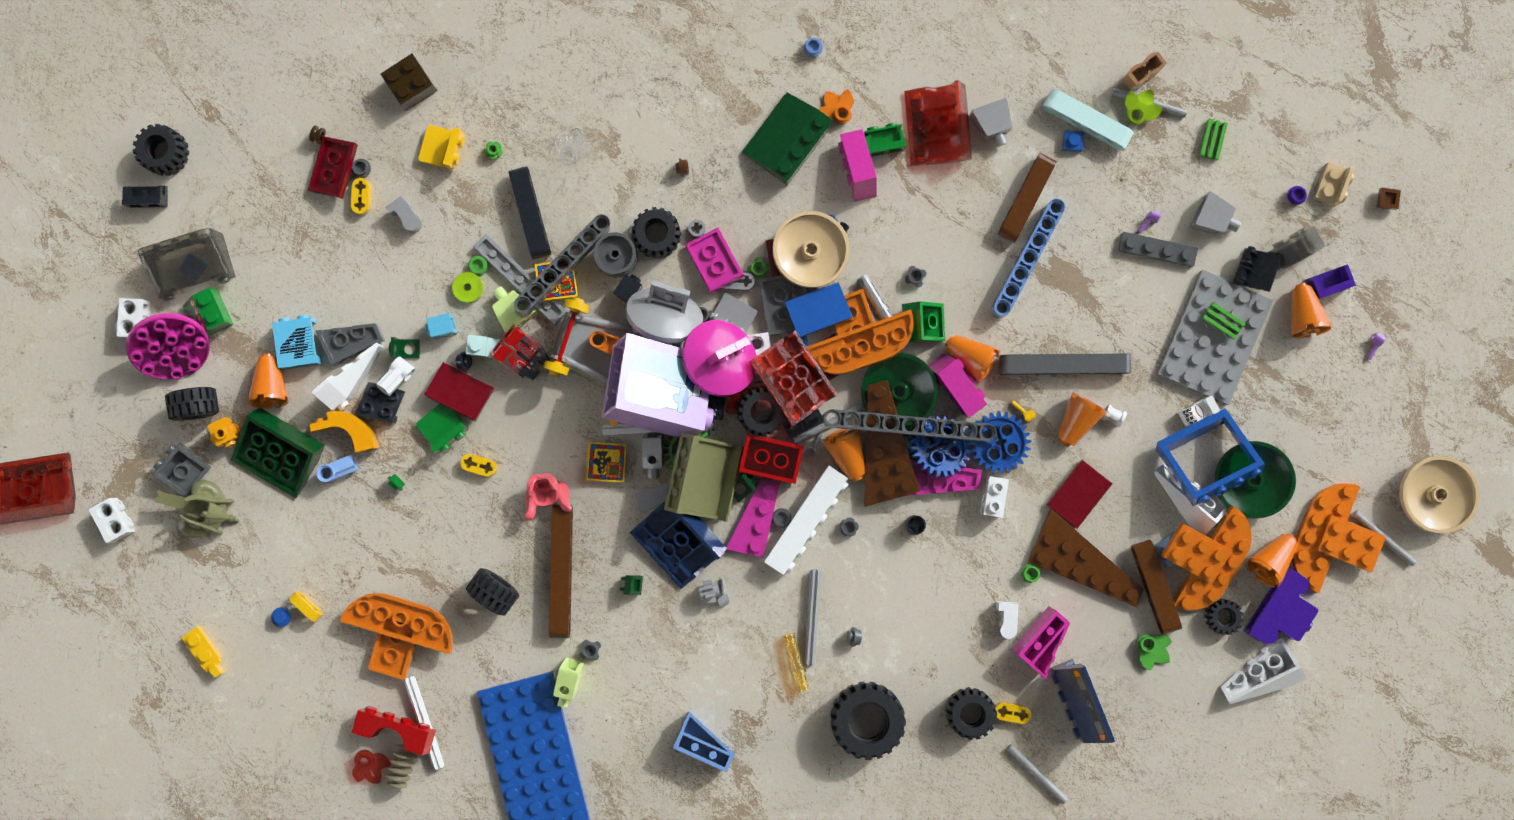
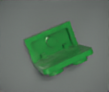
M441 404L437 405L416 423L417 428L430 442L431 450L437 454H443L451 448L450 445L454 441L458 442L466 435L465 432L469 430L455 411Z

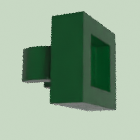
M626 575L621 577V580H625V586L620 587V590L624 591L625 595H641L643 576Z

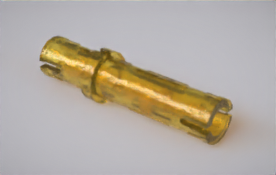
M795 633L783 635L791 663V674L796 681L798 692L807 691L810 689L805 674L807 671L802 664Z

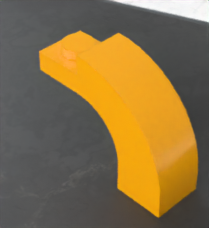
M342 411L326 412L327 418L315 419V423L309 424L311 432H321L338 427L345 429L352 437L356 453L379 448L378 440L372 427L364 419L352 413Z

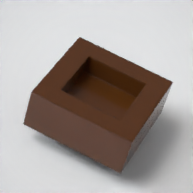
M1380 188L1377 208L1399 209L1401 190Z

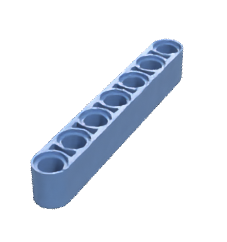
M1053 199L1045 206L991 307L993 316L1003 318L1009 314L1064 213L1065 204L1061 199ZM1051 205H1056L1059 208V212L1054 213L1051 210ZM1042 221L1048 222L1050 229H1044ZM1033 238L1040 239L1041 246L1034 245ZM1025 254L1032 257V263H1027L1024 260ZM1015 271L1022 272V280L1015 277ZM1007 287L1014 290V296L1006 294ZM998 304L1005 306V313L998 312Z

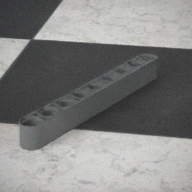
M830 409L822 415L823 425L838 429L978 442L992 441L997 434L995 427L986 423ZM829 413L836 416L834 424H830L827 421L826 417ZM848 415H852L855 418L853 426L848 425L846 422ZM867 417H872L875 421L872 428L866 425ZM887 419L893 420L894 427L892 429L886 428L885 421ZM907 420L913 424L911 431L905 429L904 424ZM926 422H929L932 425V431L930 433H927L924 430V424ZM945 424H948L951 427V433L949 435L945 434L943 431V427ZM964 426L970 428L971 432L968 437L963 434ZM983 428H987L989 430L990 434L988 438L983 437Z

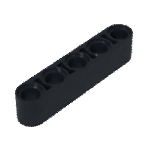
M525 166L508 171L532 260L551 255V249L529 169Z

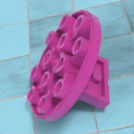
M173 313L156 314L141 320L131 329L126 340V352L132 365L144 375L158 379L178 380L196 372L206 362L210 351L209 338L204 328L189 317Z
M710 320L699 324L686 337L682 349L683 365L690 380L702 391L719 397L731 396L746 388L755 375V359L757 357L754 346L749 337L736 325L722 320Z

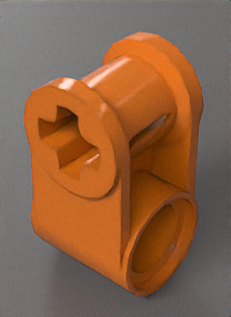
M594 331L590 335L589 341L593 348L612 356L613 345L621 338L602 331ZM595 335H601L604 338V342L601 345L593 343L592 339Z

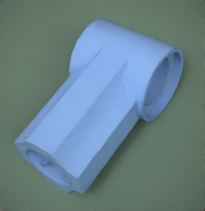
M349 455L330 464L320 466L316 474L320 481L330 483L357 471L358 467L353 456ZM329 468L331 470V476L330 478L326 479L323 473L326 469Z

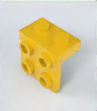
M433 125L427 126L418 159L423 163L455 171L456 165L460 161L461 147L465 143V134L461 129L454 127L452 130Z

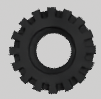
M1219 599L1211 604L1209 609L1206 608L1205 612H1207V615H1204V618L1207 619L1205 621L1206 624L1214 632L1222 635H1231L1232 632L1236 633L1238 631L1237 628L1242 627L1240 622H1244V619L1241 618L1244 614L1240 612L1241 607L1237 606V603L1226 599ZM1223 609L1228 610L1231 615V619L1227 624H1221L1217 619L1218 613Z

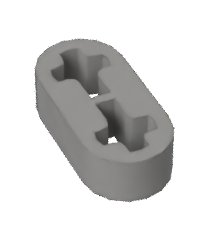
M743 272L744 276L748 277L749 281H752V283L748 284V287H745L744 283H738L737 280L736 283L733 282L723 289L749 291L754 287L755 279L750 273Z

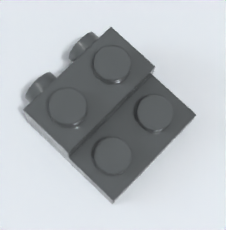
M179 442L177 445L172 444L165 452L168 456L164 460L160 458L153 466L155 469L153 476L186 498L193 484L196 481H200L211 466Z

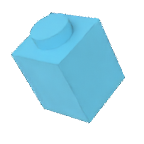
M450 313L426 318L427 324H425V329L432 338L437 339L457 334L453 315Z

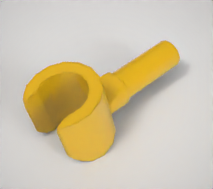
M1015 401L1011 403L1022 414L1025 421L1029 422L1036 417L1035 412L1031 408L1025 411Z

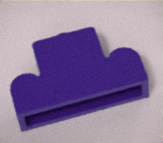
M1288 568L1279 587L1277 585L1270 587L1243 632L1255 640L1266 644L1274 643L1278 638V632L1291 640L1300 641L1304 634L1312 628V621L1319 611L1318 608L1299 597L1300 594L1302 595L1308 590V580L1295 570Z

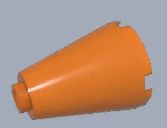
M1307 283L1296 285L1295 289L1292 290L1291 334L1293 338H1309V334L1316 333V336L1332 329L1331 323L1312 286L1307 285Z
M959 335L950 336L945 343L946 351L954 359L958 358L965 366L964 369L979 383H981V379L984 380L993 368L995 364L994 356L998 358L1001 352L997 348Z
M263 354L257 360L248 396V404L251 403L253 407L269 409L273 408L275 404H279V407L288 404V396L281 369H278L277 358L273 354Z
M1075 392L1070 396L1057 436L1060 438L1059 442L1066 447L1070 445L1075 446L1107 412L1085 397L1081 398Z
M840 429L827 435V440L822 439L824 446L848 480L852 479L855 482L863 478L865 466L860 430L847 431L846 429Z
M1281 534L1246 561L1247 570L1250 573L1253 571L1257 574L1255 578L1270 587H1275L1276 585L1279 587L1298 547L1296 538L1290 534Z

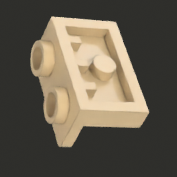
M1330 162L1326 163L1313 199L1333 207L1343 203L1348 195V192H1346L1347 187L1354 179L1353 172L1355 168L1349 167L1346 169Z

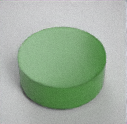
M474 256L469 260L468 268L476 275H483L488 270V262L482 256Z

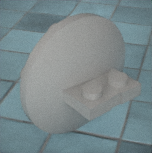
M654 280L650 288L633 294L626 306L628 322L643 338L668 345L685 341L689 333L703 322V315L699 306L689 298L690 291Z

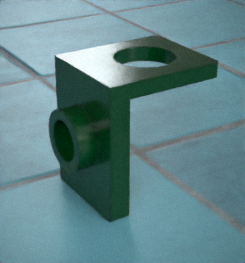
M391 337V342H389L390 356L394 358L419 359L420 340ZM409 343L415 346L413 354L405 352V346Z
M744 473L737 479L736 485L741 483L746 487V491L742 495H738L734 491L733 496L738 502L756 489L754 485L757 482L750 474L746 476Z

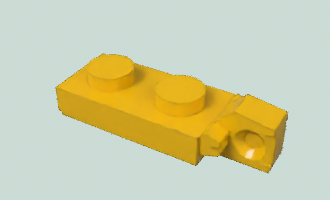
M201 626L195 627L181 637L206 672H210L214 678L225 673L220 665L222 662L220 658L222 656Z

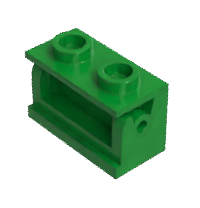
M889 123L883 128L873 126L864 131L871 157L905 150L906 142L903 130L901 129L902 124Z

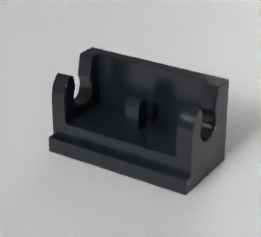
M124 186L122 190V205L129 208L168 207V187Z

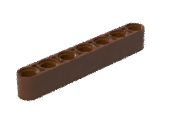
M552 505L550 638H570L573 506L570 512L563 511L560 505Z

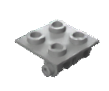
M725 292L709 319L730 322L746 334L758 311Z

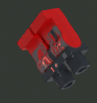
M515 324L510 327L503 336V339L491 351V356L494 359L505 364L522 378L526 376L531 380H534L539 374V371L533 367L534 364L539 362L544 366L545 360L550 361V357L544 351V348Z

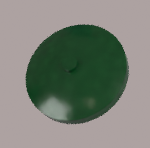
M898 353L896 356L871 365L868 368L861 385V397L866 411L868 407V385L888 380L898 415L928 418L937 404L939 388L933 370L925 361L908 353ZM907 420L904 424L905 429L913 428L912 422Z
M1249 441L1265 464L1262 473L1254 479L1249 478L1245 480L1239 487L1233 486L1227 489L1224 494L1218 497L1227 508L1230 505L1236 507L1246 518H1266L1278 513L1290 502L1295 492L1296 474L1291 461L1280 449L1265 442ZM1239 444L1229 449L1219 460L1214 473V483L1252 464Z

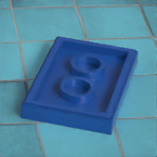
M839 282L785 302L798 338L853 318Z

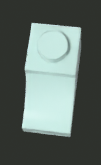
M468 335L466 354L475 357L493 358L491 351L501 339Z

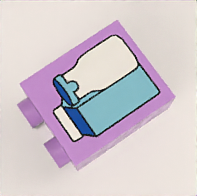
M628 333L613 345L602 414L603 419L680 438L681 433L696 436L710 428L713 421V409L707 407L709 394L699 389L688 377L682 361V348Z

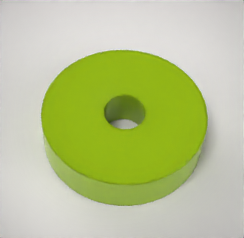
M464 272L454 279L452 291L458 300L464 303H474L483 295L484 284L476 274ZM470 284L471 289L469 291H466V285Z

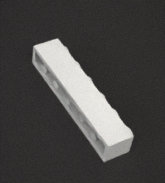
M827 466L764 562L783 575L785 572L790 573L795 565L793 560L796 556L800 557L806 549L803 545L807 540L811 541L816 534L814 529L817 524L822 525L825 521L827 509H832L837 503L838 499L835 497L839 491L843 493L847 488L848 483L846 481L848 478L831 466Z

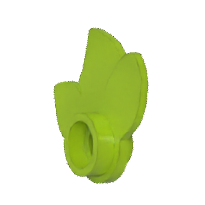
M1152 89L1145 90L1138 96L1132 91L1127 94L1125 98V106L1128 109L1126 116L1131 124L1137 125L1141 124L1144 120H1154L1162 112V106L1153 104L1154 93ZM1135 111H1138L1140 114L1137 119L1133 118Z

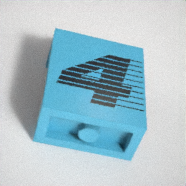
M300 315L295 320L280 318L278 322L272 323L278 369L287 370L322 364L321 357L316 355L312 324L316 323V319L309 317V315Z

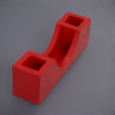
M366 706V708L357 711L351 733L372 738L378 736L384 728H390L401 736L404 750L425 755L431 751L436 730L430 728L429 724H416L410 718L401 717L400 719L395 717L394 713H381L375 707Z

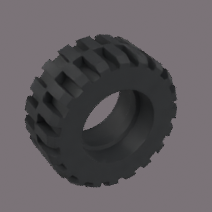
M864 681L858 682L857 685L852 684L848 686V689L845 691L842 690L839 693L838 699H835L830 713L832 732L839 746L846 753L854 755L855 758L860 759L863 757L865 760H872L873 757H877V759L883 758V754L893 752L892 748L900 744L899 740L904 736V726H906L904 709L895 694L882 684L878 685L876 682L865 683ZM865 702L879 705L886 716L884 729L878 735L871 738H862L856 735L849 723L852 710Z

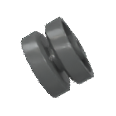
M618 232L608 233L596 242L594 248V260L600 270L607 276L622 278L625 274L629 275L636 267L638 261L637 250L632 240L624 234ZM617 252H619L618 257L614 258L612 256L614 253L617 255Z

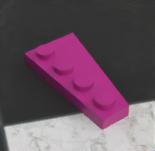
M911 459L920 492L910 495L979 489L982 470L963 468L957 474L954 472L952 477H949L947 474V477L942 479L940 474L935 478L934 472L928 476V470L920 471L922 465H915L918 460Z
M761 478L726 547L728 550L758 557L764 556L780 482Z

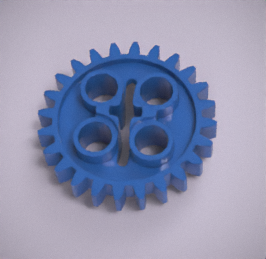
M997 411L996 417L991 412L989 413V419L984 415L982 416L983 422L976 421V423L996 426L999 439L1004 441L1001 446L996 445V441H998L996 434L992 441L968 442L974 447L970 451L976 453L972 459L979 458L980 460L977 465L984 463V470L991 467V473H994L996 468H998V472L1003 473V468H1005L1007 472H1010V466L1017 469L1016 463L1023 464L1024 462L1021 458H1028V455L1024 452L1031 450V448L1026 446L1027 443L1032 442L1026 439L1030 433H1024L1027 425L1020 426L1022 419L1014 421L1016 415L1008 418V412L1001 416V412ZM1004 425H1007L1010 428V434L1008 436L1002 433V427ZM983 428V430H982V435L984 434V432H985L986 430H987V431H989V430H988L987 428ZM1010 443L1016 447L1014 454H1010L1007 450ZM1001 447H1002L1003 452H1004V454H1005V456H1006L1005 459H1003V457H1002ZM991 449H995L998 453L995 460L989 457Z
M926 422L924 424V430L927 433H930L932 431V425L929 422ZM945 424L943 431L947 435L951 433V427ZM911 435L915 438L909 441L910 444L914 445L909 451L915 452L911 458L918 459L915 465H922L920 471L927 469L928 476L934 472L935 478L940 474L942 479L947 477V474L949 477H952L954 472L957 474L966 467L964 462L970 460L966 455L972 452L967 449L971 446V443H967L965 440L926 437L931 441V445L926 443L924 436ZM948 442H955V444L947 445L945 448H938L930 453L925 452L926 450L934 449L937 445L943 446ZM950 449L955 452V457L950 454ZM932 455L938 458V463L933 460Z

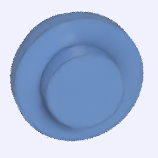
M810 38L804 44V51L810 57L819 56L823 50L822 42L817 38Z

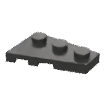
M376 323L315 330L331 365L357 355L375 343L380 344L385 341Z

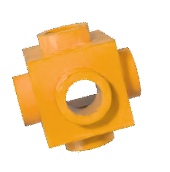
M223 417L207 426L211 433L210 439L217 447L230 448L237 444L236 441L239 438L240 428L233 422L232 418Z

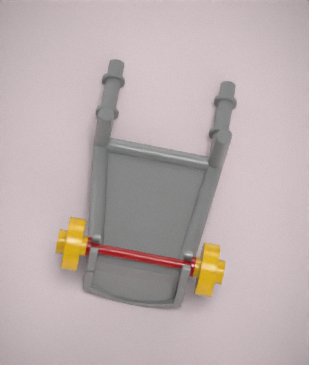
M573 297V300L566 298L563 306L570 309V312H565L550 357L554 361L545 360L543 368L549 370L548 374L560 377V374L567 376L570 368L563 366L565 364L607 384L611 356L593 348L589 341L590 335L594 331H602L620 338L627 333L635 336L642 335L631 325L579 315V313L588 314L590 306L584 304L582 299ZM595 335L592 341L595 345H601L604 342V338L601 335ZM682 342L671 343L669 345L681 348Z

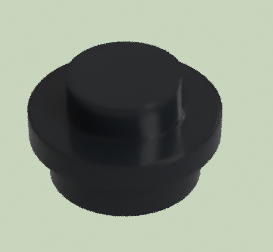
M466 352L457 354L455 359L457 368L463 371L469 370L472 365V357L467 355Z

